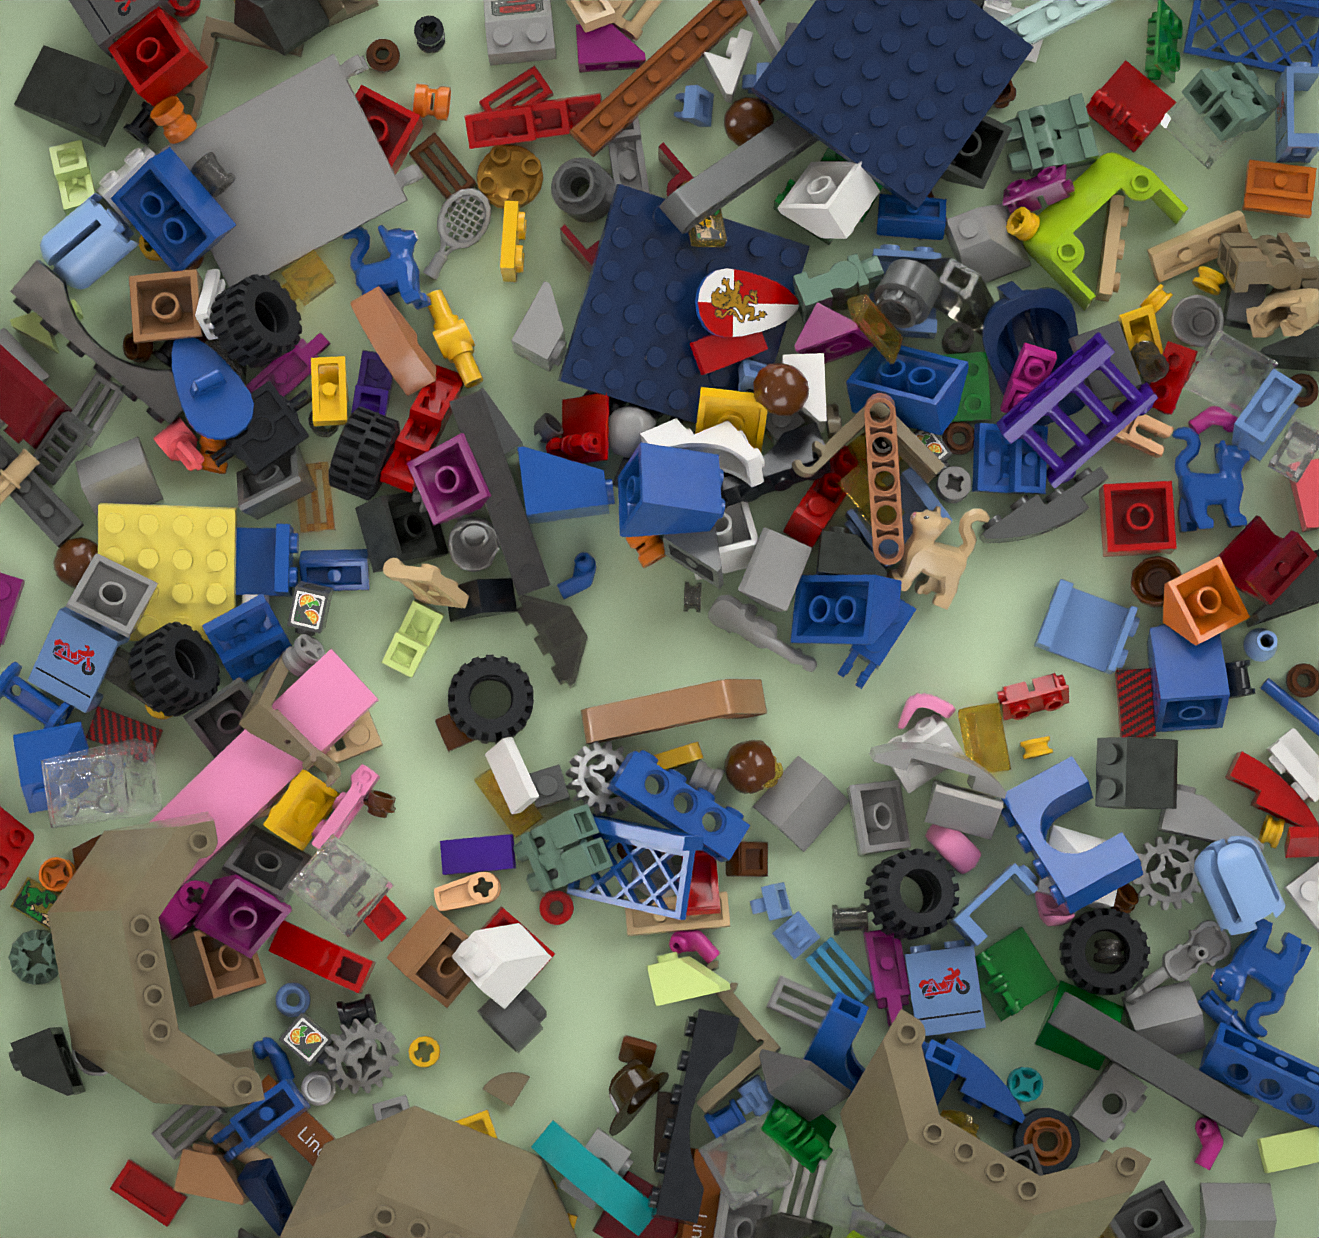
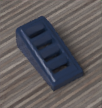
M271 1158L251 1161L246 1164L237 1181L278 1236H281L293 1206Z

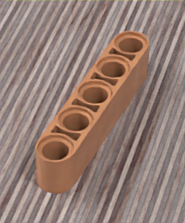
M876 393L867 399L864 409L873 552L875 558L880 563L892 565L900 561L904 554L896 407L890 396L884 393ZM875 403H885L890 409L888 416L882 419L873 417L870 409ZM879 437H886L892 442V447L885 453H879L875 451L872 443ZM888 471L894 476V481L889 486H879L874 479L876 474ZM889 505L896 510V515L891 520H882L877 515L878 509L881 506ZM886 539H891L898 544V549L893 554H885L879 549L880 543Z

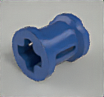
M734 1098L729 1100L727 1106L715 1113L704 1115L718 1142L723 1139L725 1134L737 1127L748 1126Z

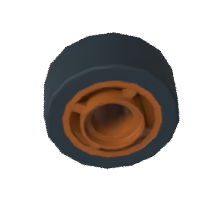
M1037 1108L1024 1114L1025 1119L1023 1123L1018 1122L1012 1136L1013 1148L1032 1143L1044 1175L1067 1169L1077 1158L1080 1148L1079 1131L1074 1121L1065 1113L1051 1108ZM1044 1131H1050L1055 1137L1054 1146L1047 1151L1041 1150L1037 1143L1038 1136Z

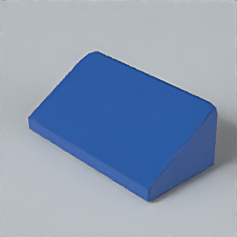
M879 194L876 233L879 236L943 240L946 225L947 199L926 197L920 207L914 210L895 195Z
M367 549L301 551L299 559L301 581L334 588L333 591L369 590V556Z

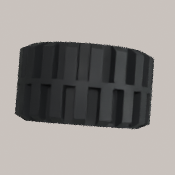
M253 274L218 294L215 298L216 302L211 306L213 315L210 316V319L214 325L213 333L220 341L219 345L222 349H226L227 355L232 360L236 358L238 364L242 366L248 365L249 368H261L292 351L301 339L299 334L302 333V326L299 321L302 319L300 313L297 312L295 300L291 299L289 291L286 288L283 289L280 282L275 279L271 281L267 275L259 276L258 274Z
M359 406L350 415L337 442L329 468V485L369 501L378 492L383 483L380 481L381 472L395 449V442L400 434L399 421Z
M180 622L168 623L137 641L130 651L129 667L132 669L130 675L132 680L135 681V688L138 693L142 694L143 700L147 704H151L158 713L162 711L165 716H180L212 698L218 691L217 686L220 685L218 674L220 669L216 663L217 658L211 651L209 643L206 640L204 641L197 630L193 631L191 626L187 624L182 625Z
M494 654L486 655L484 658H479L478 656L473 658L470 663H464L458 673L454 674L448 691L449 712L456 727L460 732H464L468 738L473 741L474 739L479 740L483 744H488V742H495L497 744L502 738L515 737L520 730H523L528 719H530L534 703L533 686L530 684L527 673L523 672L520 669L521 666L516 662L512 663L504 656H501V658L493 657ZM483 681H497L508 688L511 695V705L503 716L487 719L474 712L470 703V696L474 687Z
M908 849L882 860L881 864L876 865L871 870L874 875L867 877L865 883L870 886V889L864 891V899H869L870 904L865 907L867 913L873 912L875 917L872 919V922L875 926L883 925L881 931L886 935L894 933L895 939L902 940L907 938V940H914L944 928L948 924L947 920L954 917L956 911L952 907L959 905V897H955V892L959 891V884H953L952 877L956 875L953 869L947 871L945 868L947 862L943 858L935 860L936 853L931 851L923 853V849H913L911 851ZM904 876L914 880L922 891L923 904L919 913L909 909L902 900L900 885Z
M1097 909L1083 913L1071 922L1069 928L1065 929L1062 935L1064 938L1060 943L1059 950H1061L1062 955L1060 957L1061 965H1064L1066 970L1064 973L1068 978H1071L1075 986L1091 994L1116 995L1123 991H1128L1134 987L1133 985L1142 979L1144 976L1142 973L1148 968L1149 961H1147L1148 954L1151 953L1150 946L1148 947L1146 942L1148 939L1147 934L1142 932L1141 924L1137 920L1131 919L1129 914L1116 911V909ZM1101 931L1115 934L1120 939L1124 949L1122 963L1116 970L1108 973L1094 970L1088 964L1085 956V947L1088 939Z

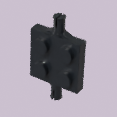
M269 380L251 393L254 411L253 418L246 430L236 437L226 439V445L214 454H211L210 457L220 467V465L235 455V457L244 462L252 475L255 476L309 438V434L299 422L297 411L312 402L311 396L306 397L308 392L304 389L288 401V399L278 393Z

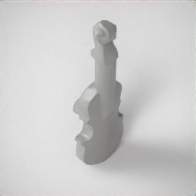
M721 595L714 601L708 612V618L713 625L726 630L728 633L734 632L741 635L745 640L758 648H768L792 664L803 665V669L813 672L816 669L817 662L813 657L803 654L800 648L795 649L777 638L776 625L764 620L762 616H755L758 611L755 605L743 604L730 595Z
M1210 920L1201 922L1194 930H1189V939L1183 945L1177 944L1174 949L1168 950L1163 954L1162 967L1139 981L1133 989L1125 991L1123 997L1125 1001L1135 1004L1138 997L1149 993L1168 978L1176 981H1185L1192 973H1197L1198 967L1203 963L1215 966L1217 961L1227 957L1231 951V942L1225 930L1221 931L1218 923Z

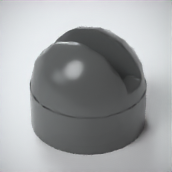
M544 413L534 424V435L536 436L539 433L542 437L540 442L548 443L550 439L563 434V427L554 416Z

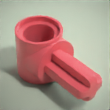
M180 417L153 438L172 462L174 460L181 461L189 471L194 469L199 471L202 469L203 466L201 464L204 461V457L196 448L197 441L199 440Z

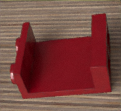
M1258 515L1218 555L1236 590L1268 605H1271L1317 557L1316 553L1298 532L1291 530L1284 538L1279 537L1273 533Z

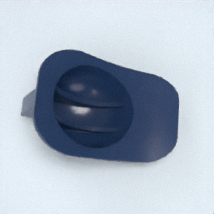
M1013 281L997 286L1000 300L992 305L985 317L982 342L1003 397L1024 342L1056 352L1057 360L1051 373L1073 355L1068 339L1079 335L1075 311L1070 300L1059 290L1049 287L1022 290ZM1069 393L1059 401L1058 406L1067 416H1070L1082 410L1085 404L1075 393ZM1043 416L1033 425L1045 426L1054 421L1049 416Z

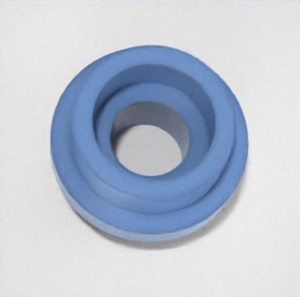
M287 983L278 990L276 1006L283 1015L298 1017L309 1008L310 994L303 985ZM291 993H296L300 999L299 1004L295 1007L290 1006L287 1002V998Z

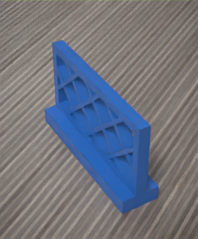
M1201 0L1193 1L1183 49L1184 54L1234 64L1241 62L1244 66L1283 73L1285 68L1290 67V64L1293 63L1289 55L1305 46L1312 57L1311 67H1318L1319 25L1317 33L1306 39L1296 22L1305 16L1319 18V0H1229L1234 1L1229 6L1226 5L1224 0H1217L1223 10L1208 20L1200 9ZM1239 3L1249 4L1256 15L1242 26L1239 25L1230 11ZM1256 6L1267 9L1260 13ZM1273 9L1282 11L1289 22L1274 33L1263 18L1265 14ZM1226 13L1236 30L1220 40L1210 23ZM1289 13L1299 14L1300 16L1293 20ZM1198 15H1199V17L1201 18V20L1203 21V23H1202L1201 25H1199L1198 27H1196L1197 19H1198ZM1259 20L1269 36L1253 46L1243 29ZM1206 26L1216 43L1206 50L1192 47L1194 33ZM1291 26L1302 43L1286 53L1276 35ZM1237 33L1240 34L1249 48L1240 56L1230 55L1223 42ZM1270 39L1282 55L1272 63L1263 61L1256 51L1258 47ZM1313 39H1315L1314 49L1309 44ZM1217 46H1219V48L1221 49V51H1222L1223 53L1215 52V51H1211V50H1213L1214 48H1216ZM1252 53L1255 59L1245 58V56ZM1284 59L1288 66L1277 63Z
M592 813L599 833L591 837L594 840L602 837L613 866L602 877L598 872L592 874L591 877L595 883L587 890L579 888L580 880L568 884L567 894L674 919L686 920L695 851L702 850L704 837L604 815L595 816ZM618 842L622 844L628 854L619 863H617L610 851ZM645 849H649L656 860L648 869H645L638 857ZM674 855L683 856L681 871L674 876L667 861ZM632 861L639 876L629 884L622 869ZM661 868L668 882L658 890L650 875ZM613 876H616L623 888L615 896L611 895L605 885ZM642 882H644L651 894L643 903L639 901L633 891ZM671 888L677 896L675 910L669 909L662 898V895Z

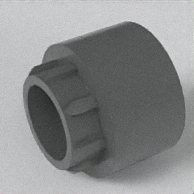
M574 158L562 164L554 174L551 183L552 197L557 206L571 218L580 222H594L603 218L609 212L616 189L610 174L595 161L588 158ZM589 184L587 192L578 197V191L581 186Z
M899 259L889 265L875 290L874 298L878 313L884 321L898 328H910L923 323L927 319L942 288L939 278L927 266L914 260Z
M525 988L505 1009L490 998L477 1010L478 1014L490 1028L517 1053H520L543 1030L540 1023L547 1017L544 1007Z

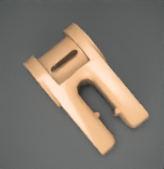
M1115 402L1113 410L1123 402ZM1144 414L1137 416L1111 439L1155 458H1161L1165 447L1152 441V438L1148 439L1138 434L1136 428L1143 429L1154 434V437L1159 436L1163 439L1169 438L1174 428Z
M478 872L435 888V902L440 911H450L491 903L499 897L501 883L494 874ZM482 878L486 882L493 883V888L488 890L489 896L487 897L483 893L476 891V887L481 885L480 879Z

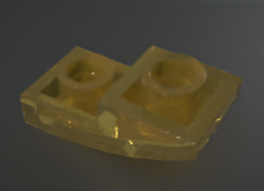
M863 460L837 484L859 508V513L871 525L868 464ZM876 474L874 478L875 482L879 486L886 487L883 481ZM884 505L878 509L877 515L880 519L888 521L895 517L896 510L889 505Z
M491 767L474 779L475 783L516 838L543 819V816L533 803L521 813L511 814Z

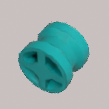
M1019 1067L1009 1074L1007 1088L1015 1099L1022 1102H1030L1036 1100L1041 1095L1043 1079L1036 1070L1030 1067Z

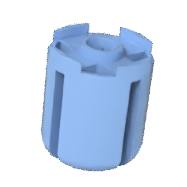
M97 193L91 195L45 234L40 243L42 257L47 265H53V271L64 279L68 286L80 290L90 287L139 245L138 242L129 239L134 233L116 211L113 212L109 208L105 210L98 203L103 197Z
M1231 836L1227 840L1229 844L1225 843L1224 838L1211 843L1201 851L1194 863L1195 875L1220 930L1228 929L1230 935L1243 934L1257 929L1255 922L1265 918L1272 912L1275 918H1277L1286 906L1259 845L1247 836Z

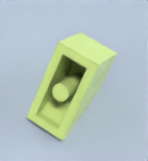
M677 952L657 956L658 963L647 965L656 1006L731 989L728 981L690 956L678 958Z

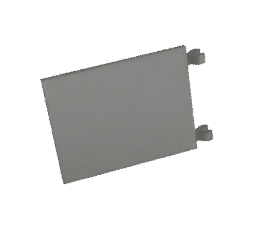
M332 54L196 129L185 140L176 144H169L160 149L162 152L170 147L235 222L236 226L211 249L229 287L253 274L268 276L408 201L403 188L424 178L419 166H414V164L395 174L348 82L350 77L369 69L363 56L355 55L340 65L336 56Z

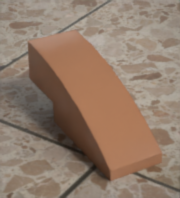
M380 286L351 301V307L368 339L407 396L436 381V365L418 344L416 332Z

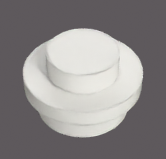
M324 1071L309 1073L301 1085L302 1095L308 1103L315 1106L327 1104L333 1099L336 1092L335 1081Z

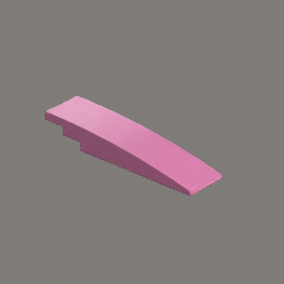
M330 649L274 701L272 708L274 710L278 709L313 746L326 754L331 750L330 747L355 725L354 723L379 699L340 657ZM244 730L150 821H159L207 811L214 819L218 839L217 847L210 856L198 860L179 889L288 790L291 780L303 769L302 761Z

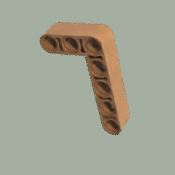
M761 679L717 680L581 710L586 744H592L595 741H598V743L713 719H742L767 714Z

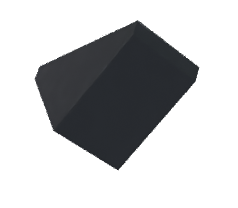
M512 578L476 579L459 584L458 588L469 595L466 607L448 606L450 622L517 612L513 580Z

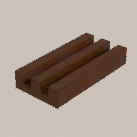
M435 132L409 152V156L445 200L452 194L420 157L419 154L422 152L426 154L455 189V192L477 187L475 180ZM433 143L464 179L466 183L463 186L457 182L429 146Z

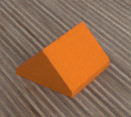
M1220 556L1164 584L1163 623L1195 646L1250 618Z

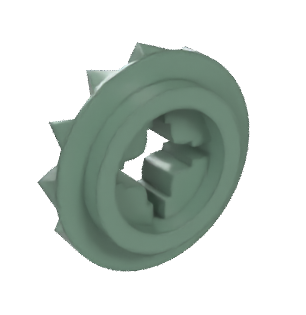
M38 929L22 933L12 943L8 958L12 972L21 981L40 985L48 983L57 977L59 972L52 934L50 932ZM44 944L41 956L45 958L49 965L36 963L29 970L31 958L28 956V953L24 952L25 949L27 951H37Z

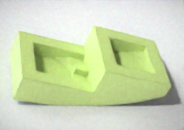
M81 139L49 148L54 175L58 181L66 216L96 193Z
M416 599L413 600L399 631L395 633L381 663L412 678L446 614Z
M1317 1126L1257 1139L1264 1173L1319 1162V1127Z

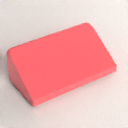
M1319 459L1290 463L1286 468L1302 532L1318 529Z

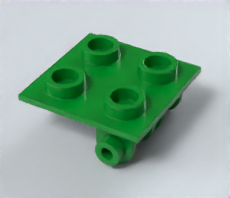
M1158 0L1157 12H1152V18L1148 19L1147 36L1149 38H1147L1146 43L1155 46L1146 48V53L1150 55H1146L1144 72L1148 74L1147 78L1149 80H1160L1161 75H1165L1171 83H1175V73L1179 72L1181 66V57L1177 51L1178 39H1181L1183 35L1182 20L1163 0Z
M985 351L943 355L967 361L969 365L958 412L951 422L992 419L988 359Z
M1023 927L1015 930L975 956L980 989L1001 1022L1017 1014L1025 1006L1059 985Z
M776 1098L761 1130L813 1174L821 1158L826 1160L833 1152V1149L829 1146V1141L837 1126L823 1114L809 1122Z

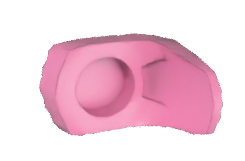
M916 693L906 700L898 728L904 729L918 708L931 709L949 719L955 712V707L932 694Z
M932 824L927 830L925 836L928 841L959 873L965 874L975 868L981 857V852L963 833Z
M1035 892L1038 914L1047 926L1065 925L1075 917L1074 913H1069L1064 903L1058 906L1052 896Z

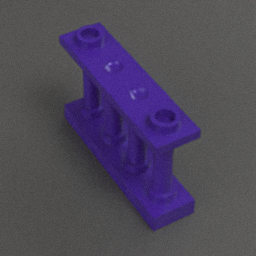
M1100 332L1096 333L996 422L1002 435L1011 444L1015 440L1023 438L1050 466L1046 471V477L1054 489L1061 483L1064 484L1070 481L1079 467L1137 416L1146 414L1158 399L1147 382L1137 389L1110 361L1111 355L1115 351ZM1094 370H1101L1127 398L1112 412L1084 384L1085 378ZM1069 393H1075L1101 420L1086 435L1058 406L1059 401ZM1043 416H1049L1075 443L1061 457L1032 429L1033 424Z

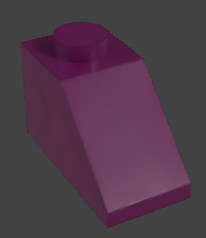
M576 24L579 73L638 69L646 62L645 52L612 24L585 33L580 24Z

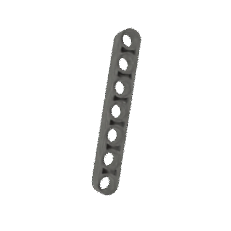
M784 116L678 188L662 202L659 208L678 230L684 234L819 140L787 116Z
M1064 992L1048 1020L1050 1025L1242 1138L1259 1109V1106L1067 992Z

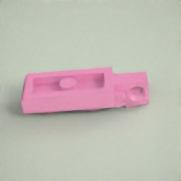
M361 764L351 775L352 784L347 793L343 791L332 805L334 812L327 821L323 819L312 833L314 840L311 843L313 846L325 854L330 853L364 805L363 800L366 799L370 790L373 789L380 779V776L367 766Z

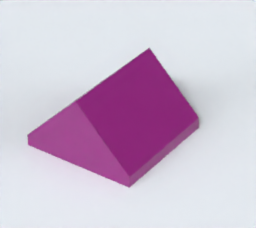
M817 302L794 346L799 354L824 353V364L882 343L880 337Z
M464 433L458 434L407 463L433 525H438L479 510L491 496Z
M235 874L212 881L194 926L251 959L289 915L292 907L285 902H280L271 894Z

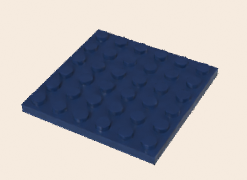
M816 0L751 91L847 161L856 164L862 161L861 167L874 181L911 208L917 210L1034 47L971 0Z
M617 184L558 381L598 394L606 395L607 392V396L696 424L701 387L738 391V384L740 382L738 368L741 363L739 361L705 375L700 373L690 343L711 334L702 326L696 313L695 298L701 281L714 270L723 268L743 270L776 281L795 296L793 276L802 273L810 246L717 215L714 216L713 214L711 217L716 221L715 229L722 233L723 239H697L695 227L682 234L659 207L665 198ZM788 320L776 327L762 331L768 349L746 359L766 365L775 363ZM748 389L746 392L754 393V390Z

